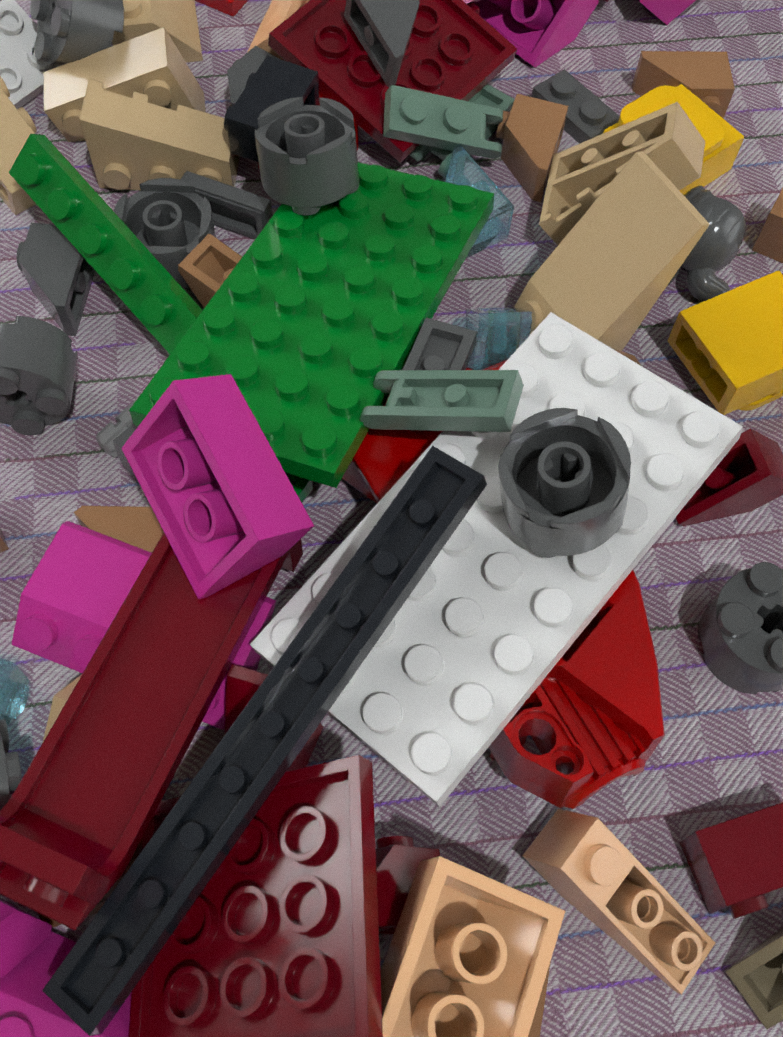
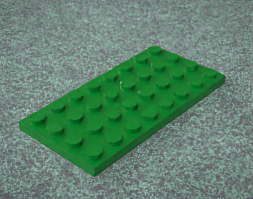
M358 162L359 187L354 193L348 194L333 203L321 206L320 210L312 215H298L292 211L291 206L281 204L129 409L133 424L136 426L140 425L174 380L231 374L283 470L286 473L337 488L370 429L364 426V422H360L363 409L366 406H383L389 395L382 393V391L374 387L373 383L377 373L382 370H403L425 318L432 319L492 213L494 193L478 190L468 185H456L430 179L424 175H413L386 169L380 165Z

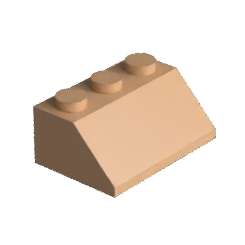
M441 856L420 861L380 971L383 1037H528L565 910Z

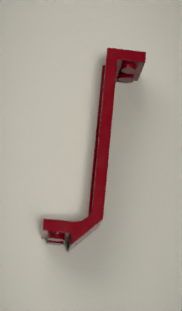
M165 533L162 534L9 801L0 810L1 895L73 930L79 927L125 872L281 567L292 572L295 571L303 555L301 539L278 559L218 592L198 599Z

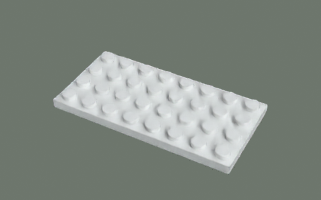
M552 312L548 314L499 369L518 370L524 384L511 431H443L250 643L254 651L273 667L276 665L432 445L484 475L487 486L327 712L439 807L740 438L743 428L740 424ZM549 409H577L580 416L595 421L600 417L611 423L619 431L627 444L631 458L626 513L623 525L619 531L599 547L577 555H557L551 558L541 557L514 534L506 521L502 507L498 464L501 454H503L506 445L510 441V434L523 420L538 412Z

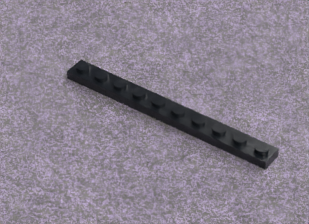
M432 445L42 991L89 1036L102 1034L485 489L487 483L484 475Z

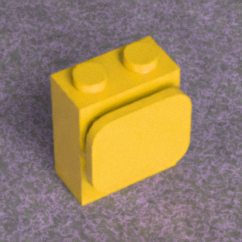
M680 84L677 87L659 86L623 107L619 121L605 129L603 133L678 102L705 140L701 177L679 190L684 195L692 188L697 186L704 187L731 170L745 136L684 85Z
M779 270L680 311L667 340L717 411L723 415L737 409L743 411L754 410L783 397V274Z

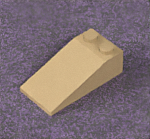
M644 151L636 152L530 278L511 311L510 317L528 338L548 314L552 312L605 345L622 351L710 224Z

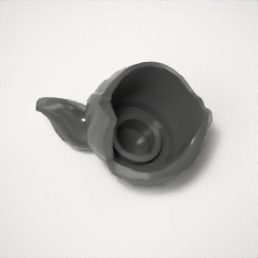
M697 186L684 194V196L710 225L680 267L688 272L686 282L690 293L698 300L706 301L730 291L728 284L717 277L715 273L729 265L737 255L745 234L746 221L740 209L734 204L714 196L710 190H705L703 186Z

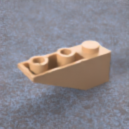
M557 809L522 855L561 897L679 994L684 992L715 945L712 938L597 817Z

